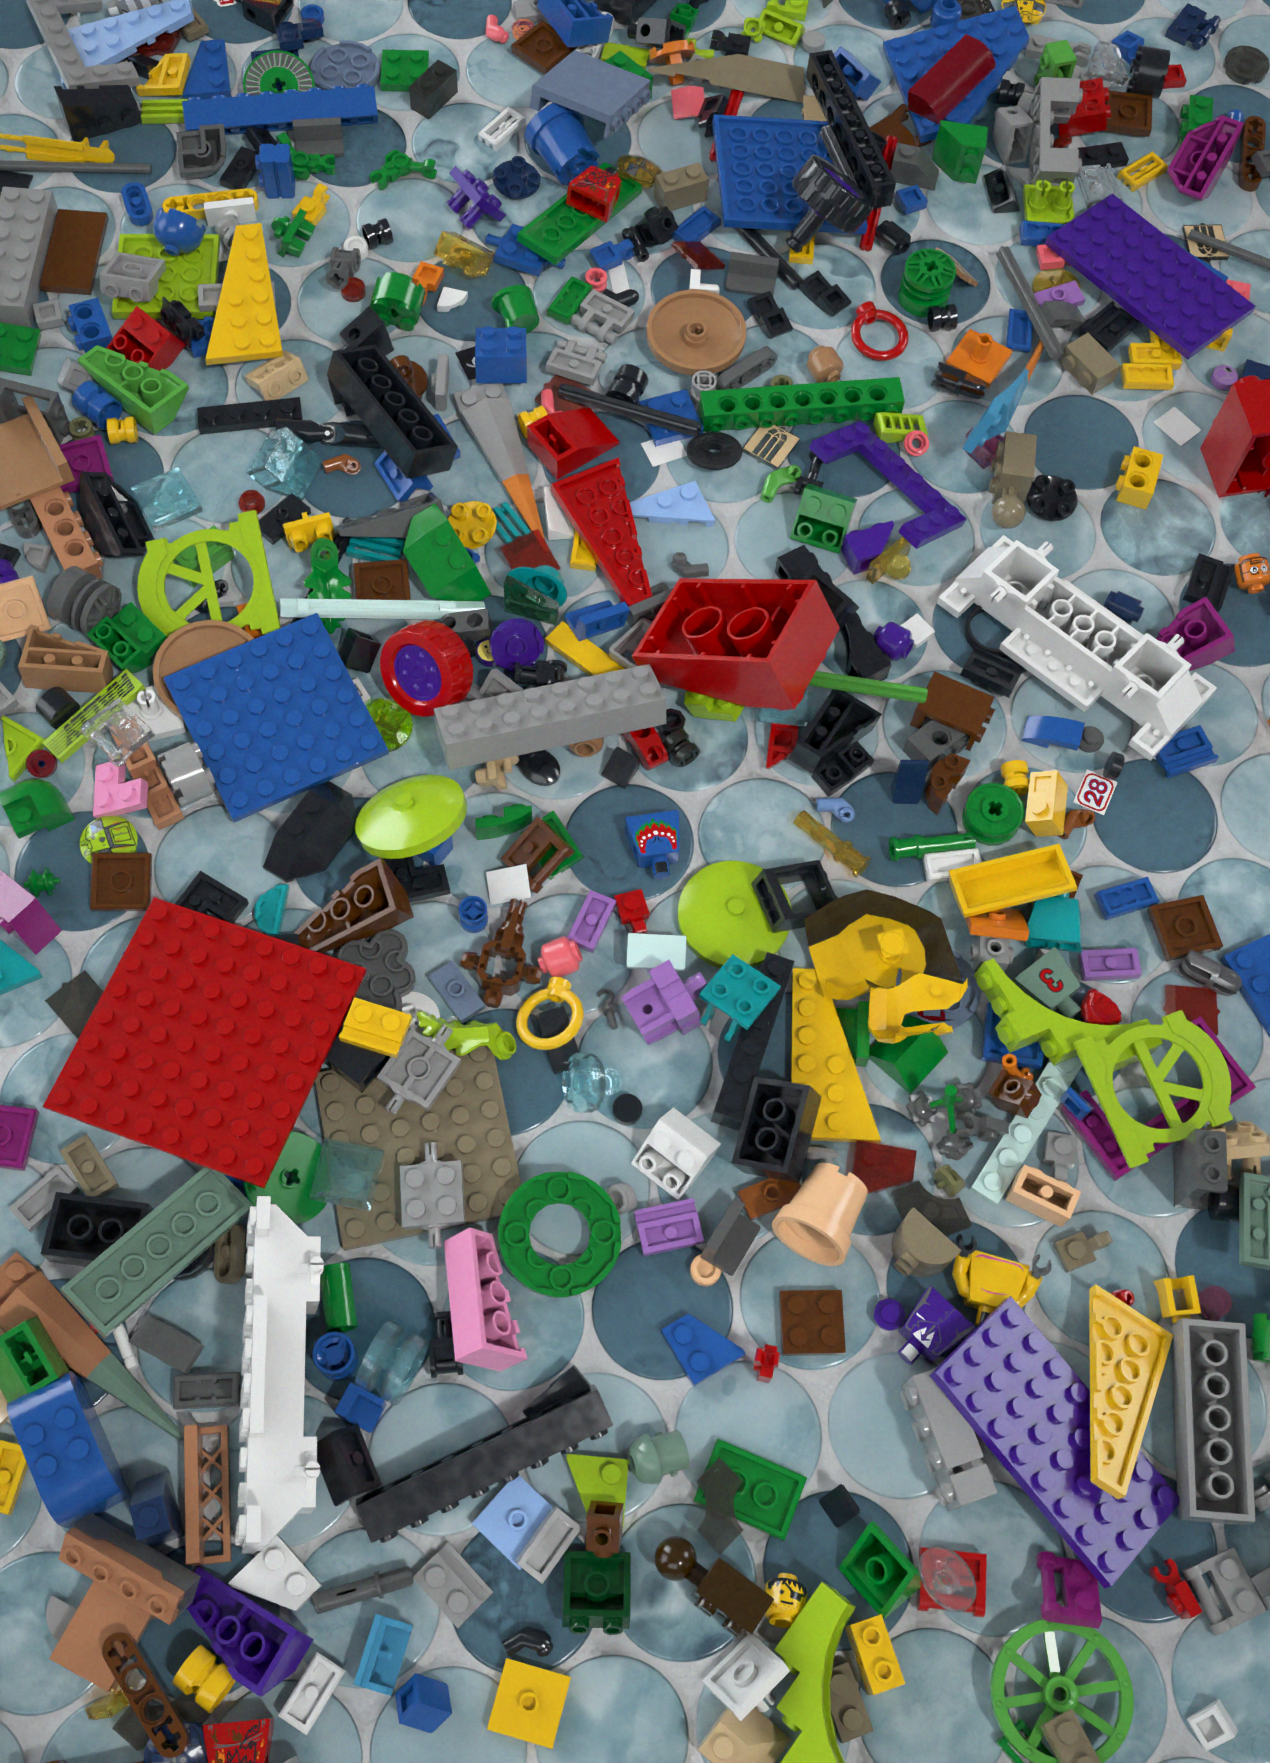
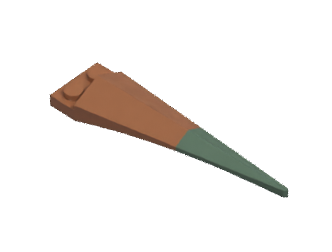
M17 1252L0 1266L1 1328L9 1331L25 1320L38 1316L69 1369L109 1393L177 1440H183V1434L40 1270L37 1271Z

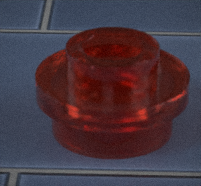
M247 490L242 493L239 499V508L242 512L256 510L257 514H259L265 508V499L258 491Z

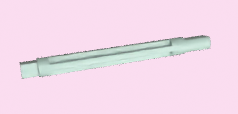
M280 598V616L305 618L318 613L320 618L441 619L442 616L449 613L485 609V604L482 601Z

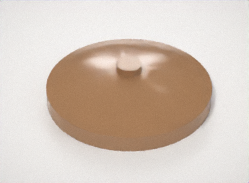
M683 290L666 296L654 306L648 317L646 338L652 354L667 368L686 375H694L701 370L710 371L714 374L731 366L741 355L746 340V323L739 309L725 297L705 290Z
M219 620L193 622L173 632L159 648L153 664L154 684L163 704L174 715L183 719L164 681V677L249 642L254 638L242 628Z

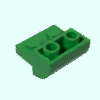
M132 602L127 604L112 619L108 616L104 617L87 633L101 649L108 651L109 657L123 671L127 669L131 674L140 672L150 666L153 662L149 658L159 650L167 639V636Z

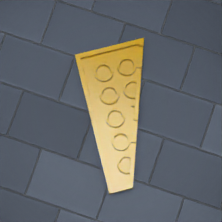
M793 968L791 1082L810 1085L822 1097L811 1141L880 1143L881 1138L832 998H824L815 969Z

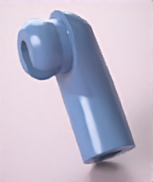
M843 798L816 799L817 812H831L844 823L851 822L855 817V810Z

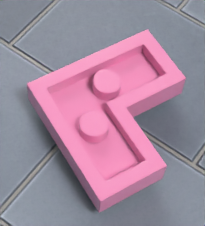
M119 759L97 765L95 770L93 817L119 816L147 808L148 782L142 778L125 782L126 764Z

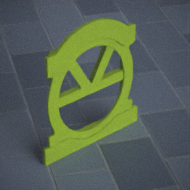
M256 510L237 514L238 521L229 523V530L227 531L202 529L185 534L170 544L167 538L146 542L147 554L143 559L138 574V599L144 615L167 638L179 628L190 624L186 621V617L206 598L211 620L223 621L206 542H220L234 547L246 558L253 573L254 580L251 598L243 611L228 621V623L240 628L250 625L251 630L261 629L263 635L281 628ZM195 545L201 573L176 565L173 561L182 551ZM167 574L204 585L177 611L171 608L165 593Z
M1182 1010L1162 1017L1163 1025L1148 1024L1129 1029L1120 1034L1109 1045L1106 1044L1104 1039L1095 1042L1092 1035L1073 1042L1130 1169L1149 1161L1146 1154L1155 1151L1153 1143L1180 1141L1185 1139L1195 1129H1201L1206 1122H1209L1211 1127H1215L1233 1120L1228 1109L1231 1099V1079L1226 1061L1215 1042L1201 1028L1188 1021ZM1147 1038H1158L1172 1043L1171 1048L1157 1068L1144 1040ZM1130 1044L1167 1120L1169 1129L1151 1128L1137 1122L1125 1112L1116 1097L1113 1087L1115 1063L1120 1054ZM1183 1051H1186L1195 1061L1201 1074L1202 1089L1163 1081ZM1169 1095L1199 1101L1197 1111L1187 1122L1183 1123Z

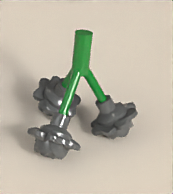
M972 1082L947 1085L944 1097L936 1101L933 1100L931 1095L926 1096L924 1091L909 1095L910 1103L906 1105V1108L909 1111L911 1121L914 1123L918 1122L921 1127L926 1126L927 1123L935 1122L934 1115L938 1112V1106L944 1105L947 1108L949 1129L947 1130V1136L942 1137V1140L936 1144L939 1154L945 1155L947 1159L960 1160L963 1156H966L969 1149L973 1148V1143L970 1142L969 1137L957 1135L958 1129L955 1125L954 1116L955 1110L956 1115L970 1112L975 1116L976 1109L982 1107L980 1100L981 1090L974 1089Z

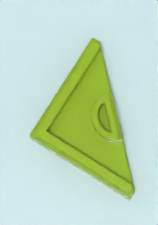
M3 715L1 720L9 777L11 781L16 782L27 768L26 761L28 756L35 750H42L45 747L42 743L45 739Z

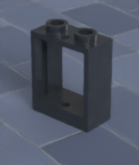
M820 860L763 869L751 883L772 933L805 927V919L828 903L838 899ZM804 881L817 910L793 914L781 885Z

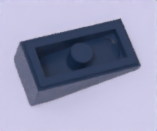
M900 760L891 784L892 802L894 804L919 803L929 765L927 760Z

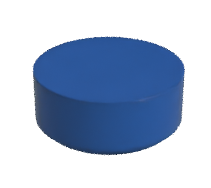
M307 5L301 10V19L314 18L320 20L321 24H323L325 20L324 11L318 5Z

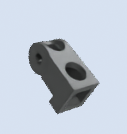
M488 608L449 613L441 618V623L452 629L460 638L468 637L473 641H483L491 638L492 621Z

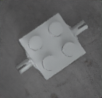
M442 1025L434 1039L422 1036L413 1029H410L407 1033L403 1045L398 1052V1058L390 1057L377 1076V1080L390 1088L394 1093L388 1105L385 1106L389 1113L391 1112V1114L396 1115L404 1101L414 1103L427 1112L430 1110L462 1063L460 1058L450 1053L444 1046L447 1039L453 1033L451 1028Z
M431 1142V1146L429 1143L424 1144L425 1162L417 1165L400 1166L402 1228L404 1230L418 1228L427 1230L428 1248L435 1249L436 1246L439 1249L442 1247L441 1229L450 1225L466 1224L463 1163L461 1160L448 1162L437 1160V1143Z

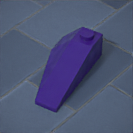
M198 1566L194 1573L201 1576L193 1603L187 1610L211 1641V1646L216 1654L220 1655L227 1665V1670L232 1678L256 1695L262 1697L296 1671L314 1639Z

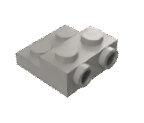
M116 252L99 274L101 293L111 298H131L135 302L151 301L158 291V280L166 270L165 260Z

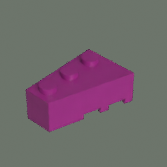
M0 870V927L7 934L12 933L37 955L62 930L33 895Z

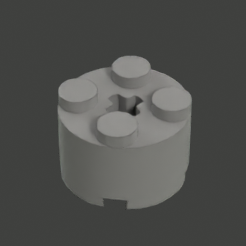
M188 742L157 756L160 766L163 765L165 769L164 775L176 800L179 801L181 808L212 795L213 791L216 790L215 780L209 767L205 769L202 767L204 765L203 755L196 742L193 744Z

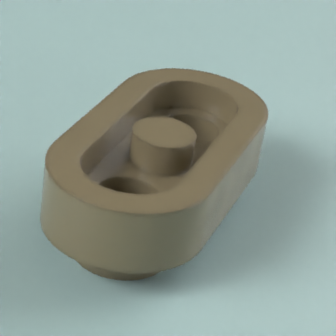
M237 1222L215 1242L214 1275L219 1283L235 1284L244 1274L246 1233L244 1226L240 1222Z

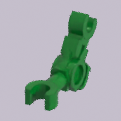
M285 132L276 136L280 144H288L290 146L295 179L308 180L310 173H319V171L327 175L335 174V165H328L335 164V155L326 154L323 157H320V154L308 155L305 152L296 151Z
M395 149L385 155L386 164L381 167V170L371 172L369 177L372 184L378 181L380 191L387 188L389 181L393 183L400 176H406L411 171L422 173L428 179H435L437 170L434 169L436 161L426 159L422 163L414 162L408 155Z

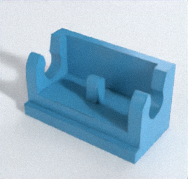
M375 1614L353 1685L392 1696L413 1625Z

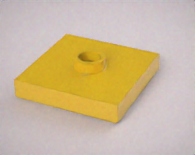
M506 1658L487 1730L553 1749L571 1677Z

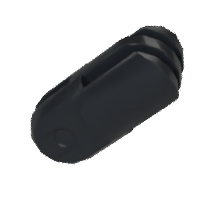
M942 362L938 363L937 368L939 370L935 371L934 378L936 380H932V387L957 396L962 394L973 399L984 397L985 393L983 391L987 390V385L984 381L967 375V371Z

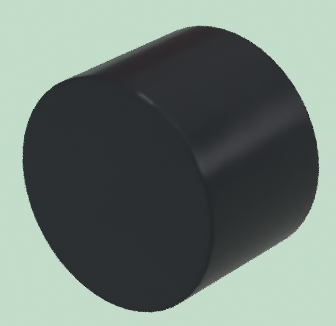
M62 687L49 689L39 698L36 704V711L54 729H58L80 710V705Z
M1228 1183V1190L1225 1193L1209 1192L1208 1214L1211 1220L1239 1223V1184Z

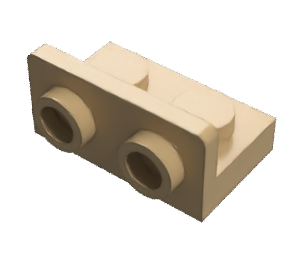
M286 350L283 351V357L272 358L244 375L248 385L261 392L264 401L280 399L309 380L300 358Z

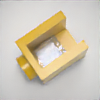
M1194 1275L1175 1279L1163 1278L1153 1281L1158 1292L1162 1318L1171 1317L1172 1323H1175L1182 1318L1191 1319L1190 1315L1201 1313Z

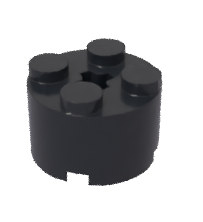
M1138 45L1135 58L1132 59L1129 73L1132 75L1131 79L1128 80L1126 93L1149 95L1159 99L1164 86L1162 83L1169 67L1170 50Z

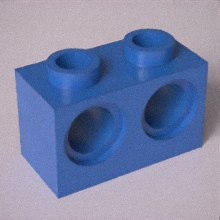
M98 297L68 305L72 316L67 317L72 332H78V335L74 336L78 350H84L87 353L96 345L106 348L113 338Z

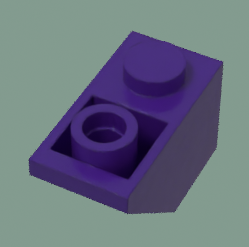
M893 521L876 523L870 528L860 531L854 530L844 536L841 551L853 575L878 567L893 532Z

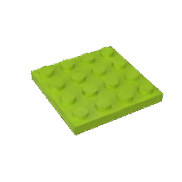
M119 234L118 252L165 260L166 270L158 280V291L151 301L135 302L131 298L126 297L113 298V318L127 319L134 308L138 306L155 319H162L160 314L162 297H165L169 302L172 300L181 301L191 313V318L204 319L205 316L215 318V311L200 312L198 284H217L220 254L219 234H205L200 246L195 251L188 254L179 253V256L166 253L164 251L165 247L157 241L154 234Z

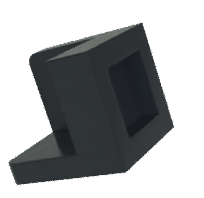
M348 628L338 654L346 667L369 673L381 643L373 635Z

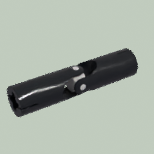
M277 418L275 434L277 442L312 444L323 440L322 443L333 446L381 448L375 437H369V435H373L365 424L323 423L324 426L312 420ZM332 425H337L344 429L345 437L342 441L334 442L337 431L335 426Z

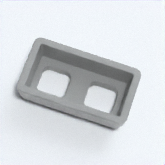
M641 618L609 648L611 659L625 669L636 667V664H633L622 655L626 652L634 653L638 646L636 642L644 637L652 622L646 618Z

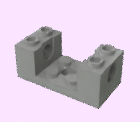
M1041 77L1030 98V118L1034 124L1029 144V185H1036L1039 180H1042L1043 185L1044 180L1051 183V186H1060L1061 182L1066 181L1065 186H1067L1068 181L1074 183L1076 175L1081 172L1082 159L1078 158L1079 149L1052 148L1054 135L1050 134V126L1053 123L1067 124L1070 116L1075 114L1077 105L1081 104L1083 89L1079 88L1080 79Z

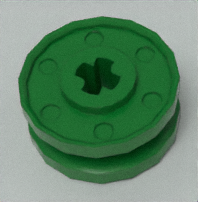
M999 783L983 784L975 788L968 796L962 813L963 827L967 833H974L975 836L971 838H975L978 843L987 846L1002 845L1015 836L1024 816L1023 802L1019 795L1008 786Z

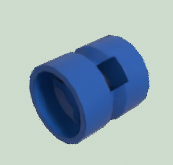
M88 380L83 382L76 389L72 397L73 407L83 415L88 416V419L101 429H107L108 418L119 419L122 414V403L94 381Z
M339 1332L326 1333L314 1345L312 1352L313 1361L321 1374L328 1380H345L352 1376L357 1369L359 1362L358 1352L350 1338L345 1334Z

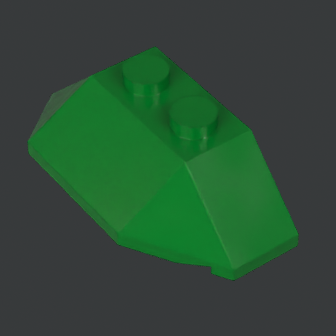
M434 503L413 516L403 553L431 598L441 601H482L489 597L491 592L477 566L438 506Z

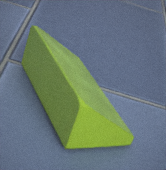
M763 8L759 20H764L766 23V28L763 29L762 34L795 48L806 31L803 24L766 8Z

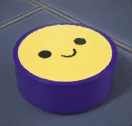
M485 639L477 646V659L484 666H496L497 664L489 651L490 639Z

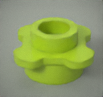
M755 17L746 18L744 20V31L741 32V35L750 36L751 40H754L756 43L761 42L763 39V29L766 28L765 21Z

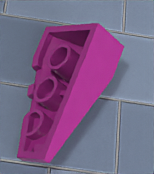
M1207 597L1182 609L1176 615V619L1167 628L1164 627L1155 638L1168 644L1176 634L1180 635L1179 639L1183 637L1184 643L1176 651L1180 657L1192 664L1189 672L1210 665L1235 652L1234 635Z

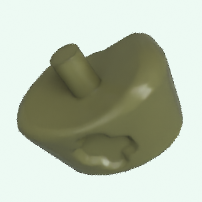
M949 1164L940 1166L935 1170L936 1188H942L949 1197H954L965 1187L963 1179Z

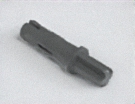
M405 1566L382 1574L376 1571L374 1576L313 1593L315 1611L317 1614H321L375 1597L383 1599L384 1594L411 1587L414 1584L412 1570L409 1566Z

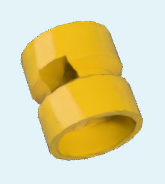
M199 1645L180 1667L172 1684L186 1695L194 1693L195 1702L208 1713H212L229 1693L236 1680L228 1672V1667L225 1663L216 1664V1656L203 1645Z

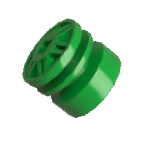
M931 248L920 249L913 252L907 258L898 292L899 303L905 311L914 316L924 318L927 317L929 306L937 305L943 308L947 305L956 274L953 260L942 251Z

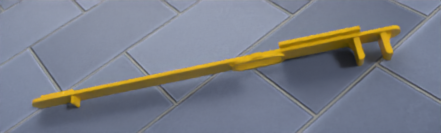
M0 133L1 139L22 141L26 144V148L0 144V150L26 153L27 159L52 162L90 161L100 163H113L115 160V155L109 148L108 140H104L100 147L97 148L90 147L89 139L86 137L82 142L29 135L17 136Z

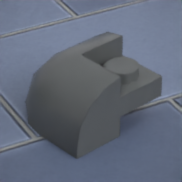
M224 124L199 125L200 130L176 132L178 165L181 178L206 177L217 173L224 165L227 150Z

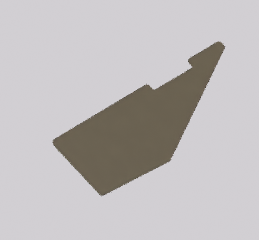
M742 54L648 68V71L672 77H675V73L702 78L709 80L711 85L803 103L805 95L803 67Z

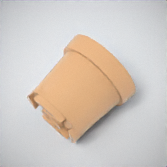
M818 1163L814 1166L791 1202L784 1205L772 1221V1228L781 1242L798 1255L821 1265L839 1266L844 1263L850 1249V1236L866 1201L868 1190L864 1183L849 1172L845 1176L838 1172L839 1166L830 1163Z

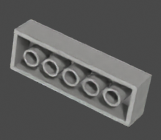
M2 188L0 196V322L32 327L35 315L32 304L38 302L41 290L40 281L58 211L52 190Z
M1182 1318L1171 1325V1334H1173L1172 1363L1177 1495L1180 1501L1178 1505V1520L1230 1525L1254 1523L1255 1503L1245 1324Z

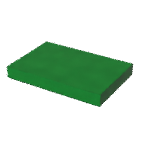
M717 1439L693 1502L784 1541L807 1477Z

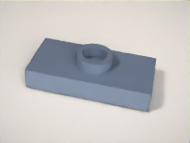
M453 960L428 975L431 984L461 1024L485 1009V1004Z

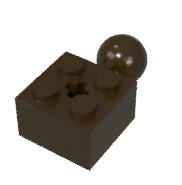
M668 1537L656 1548L654 1555L655 1566L664 1578L670 1581L686 1579L696 1587L691 1595L696 1599L695 1607L709 1617L715 1613L724 1620L721 1626L736 1638L742 1635L747 1637L753 1634L774 1601L773 1597L720 1557L713 1561L707 1570L697 1562V1555L693 1545L683 1537Z

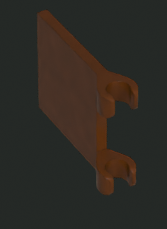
M901 104L891 115L869 127L871 131L881 135L884 139L888 135L897 137V143L920 147L932 142L930 140L920 143L918 135L915 137L902 124L909 117L907 114L909 110L906 104Z

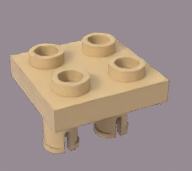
M1250 1121L1236 1122V1125L1231 1126L1220 1124L1211 1127V1124H1209L1207 1128H1201L1203 1130L1226 1133L1228 1180L1232 1179V1159L1242 1158L1241 1174L1244 1172L1253 1174L1254 1172V1174L1261 1175V1156H1270V1136Z

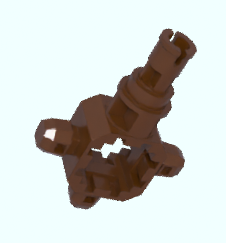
M510 899L506 920L497 929L494 940L483 945L480 956L475 952H464L462 954L460 966L472 972L476 970L477 982L481 989L486 991L485 1004L491 1008H498L504 995L512 996L519 992L522 980H525L526 984L534 985L541 982L543 970L534 965L527 967L526 953L522 949L525 938L522 923L528 904L523 900H520L518 906L517 899ZM497 955H501V958L515 959L517 967L512 979L507 978L505 982L502 981V978H488L486 970L491 957L496 958Z

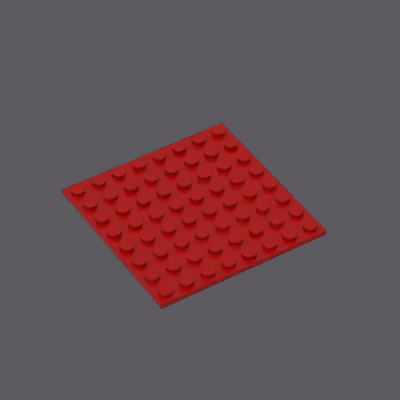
M154 897L42 1107L265 1189L367 970L355 964Z

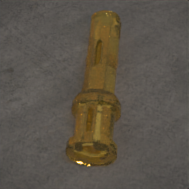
M805 810L800 812L795 818L793 824L826 848L833 855L834 861L836 863L841 862L850 869L855 878L859 877L866 870L872 858L863 856L853 848L852 842L842 841Z

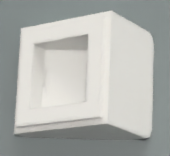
M1219 1699L1187 1718L1188 1723L1206 1752L1234 1738L1238 1732L1237 1727Z

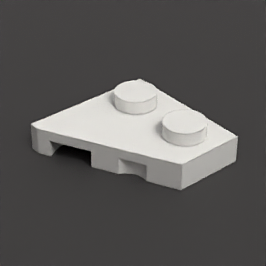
M279 1536L228 1583L235 1589L298 1611L313 1596L312 1594L322 1587Z

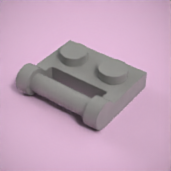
M1234 1547L1182 1571L1186 1581H1191L1212 1623L1209 1627L1214 1636L1225 1633L1233 1627L1267 1612ZM1205 1572L1208 1573L1229 1614L1226 1618H1223L1202 1576Z

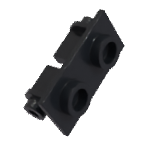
M162 297L160 314L163 322L168 324L176 336L191 348L192 339H200L205 335L204 326L195 317L191 318V313L181 301L172 300L169 302L165 297Z

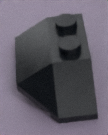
M81 471L80 514L99 554L144 556L147 552L146 542L155 539L136 500L121 486L111 481V477L106 472Z
M330 781L309 789L276 832L263 869L286 883L295 881L294 879L326 871L355 832L357 816L352 794Z

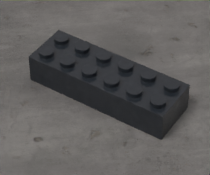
M377 344L333 351L327 377L406 479L449 471L458 446Z

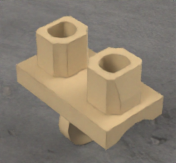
M519 755L487 762V767L475 771L477 783L481 787L494 785L499 791L507 789L505 773L512 772V766L518 763Z

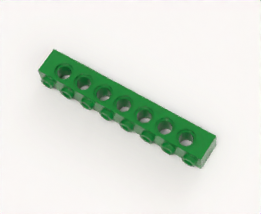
M900 377L700 391L699 413L704 428L703 432H719L721 430H744L759 427L770 428L773 425L795 426L803 424L817 425L830 422L842 423L857 420L868 421L874 419L876 413L902 414L905 399Z

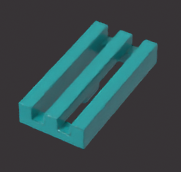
M507 502L502 503L501 508L498 506L493 508L496 518L500 519L509 533L519 543L517 546L497 522L495 532L514 555L536 543V537Z
M352 536L349 541V547L346 549V555L370 562L401 559L405 542L389 537ZM356 547H359V548H363V549H368V550H371V552H369V551H364V550H360V549H355V548H356ZM381 553H386V554H390V555H395V557H391V556H387V555H382Z

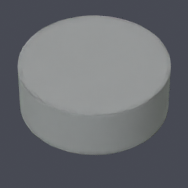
M811 30L804 33L802 48L806 52L815 53L823 50L825 37L821 32Z

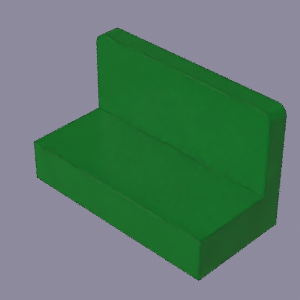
M858 1001L856 1009L835 1008L855 1066L866 1067L869 1060L870 1039L868 1028L869 1002Z

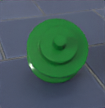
M48 867L45 868L44 874H38L35 869H32L31 875L28 876V882H24V887H29L30 892H34L36 898H39L41 891H46L49 896H52L53 890L56 889V884L61 883L60 877L55 878L54 873H51Z

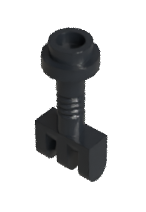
M811 450L809 457L812 463L807 478L803 476L798 478L794 489V494L796 495L800 494L801 487H806L808 484L823 488L824 482L817 481L821 465L824 462Z

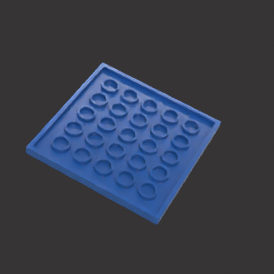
M714 114L712 126L723 227L793 231L810 209L808 204L793 188L792 181L812 155L820 156L833 164L820 136L821 128L828 126V122ZM867 220L853 234H866L868 228ZM827 221L817 231L846 233Z
M318 613L164 677L170 694L194 743L196 742L201 750L202 759L206 767H209L217 790L234 823L389 754L385 742Z

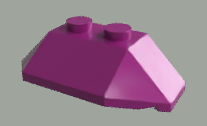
M1221 115L1215 118V121L1203 124L1188 132L1167 169L1169 177L1180 194L1199 201H1203L1210 196L1232 156L1244 126L1243 122Z

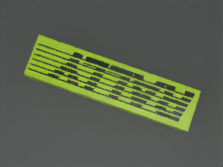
M125 669L42 743L61 763L65 762L137 698L140 691H145L146 688L134 675Z

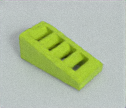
M888 412L875 414L873 425L876 436L886 443L904 441L907 434L915 431L913 424H918L919 431L924 432L928 437L923 415Z

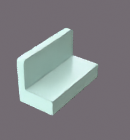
M628 933L627 968L653 969L670 960L676 971L685 970L686 936Z

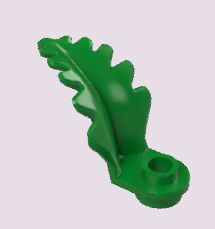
M327 538L316 540L310 550L312 572L303 582L306 588L314 589L307 596V599H350L351 594L344 590L343 587L350 586L352 581L338 568V549L336 544ZM322 551H329L326 555H320ZM320 618L324 622L323 625L329 634H333L336 628L341 627L338 621L345 620V618Z

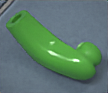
M791 465L770 473L764 481L760 496L761 500L770 503L773 501L779 487L795 483L801 476L800 467Z

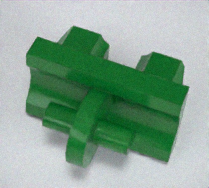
M301 208L291 224L289 223L290 218L288 216L283 218L276 217L271 223L274 237L280 239L281 236L283 237L281 240L282 245L277 252L283 258L287 252L299 258L306 243L296 237L297 234L309 241L316 226L305 219L307 212Z

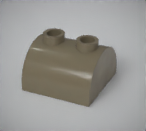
M914 1207L898 1226L892 1238V1252L896 1260L894 1266L906 1277L910 1274L923 1278L935 1276L942 1272L961 1251Z

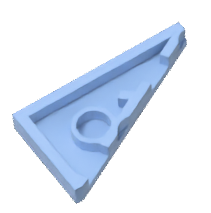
M695 481L630 502L633 517L649 518V522L669 524L675 522L682 525H688L689 521L705 522L708 527L715 524V518Z

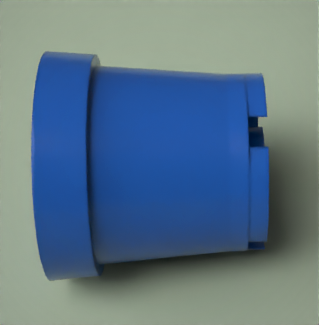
M552 103L540 110L528 123L524 133L525 141L534 153L543 158L560 184L569 185L570 181L574 180L590 166H598L596 160L597 157L600 158V155L585 129L584 118L581 113L557 103Z

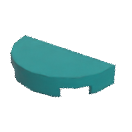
M289 884L275 885L273 889L268 890L264 895L261 894L255 904L254 917L260 931L265 935H280L290 890Z

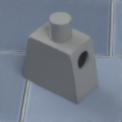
M1020 106L1000 107L994 113L995 123L992 134L1000 158L1004 165L1026 162L1034 122Z

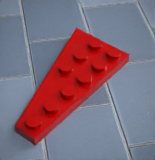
M619 457L552 483L551 492L621 602H625L629 607L652 597L647 571L644 569L641 547L637 541V530L630 501L627 499L624 477H622L620 471Z

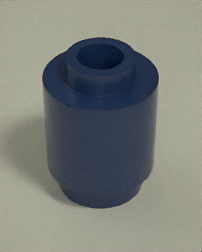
M1111 591L1103 605L1129 625L1133 621L1138 623L1145 609L1141 607V600L1120 591L1117 593Z

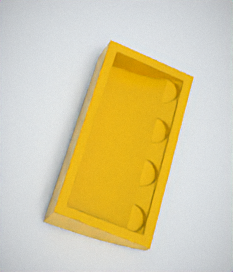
M1060 843L949 870V884L964 918L1077 891V885Z

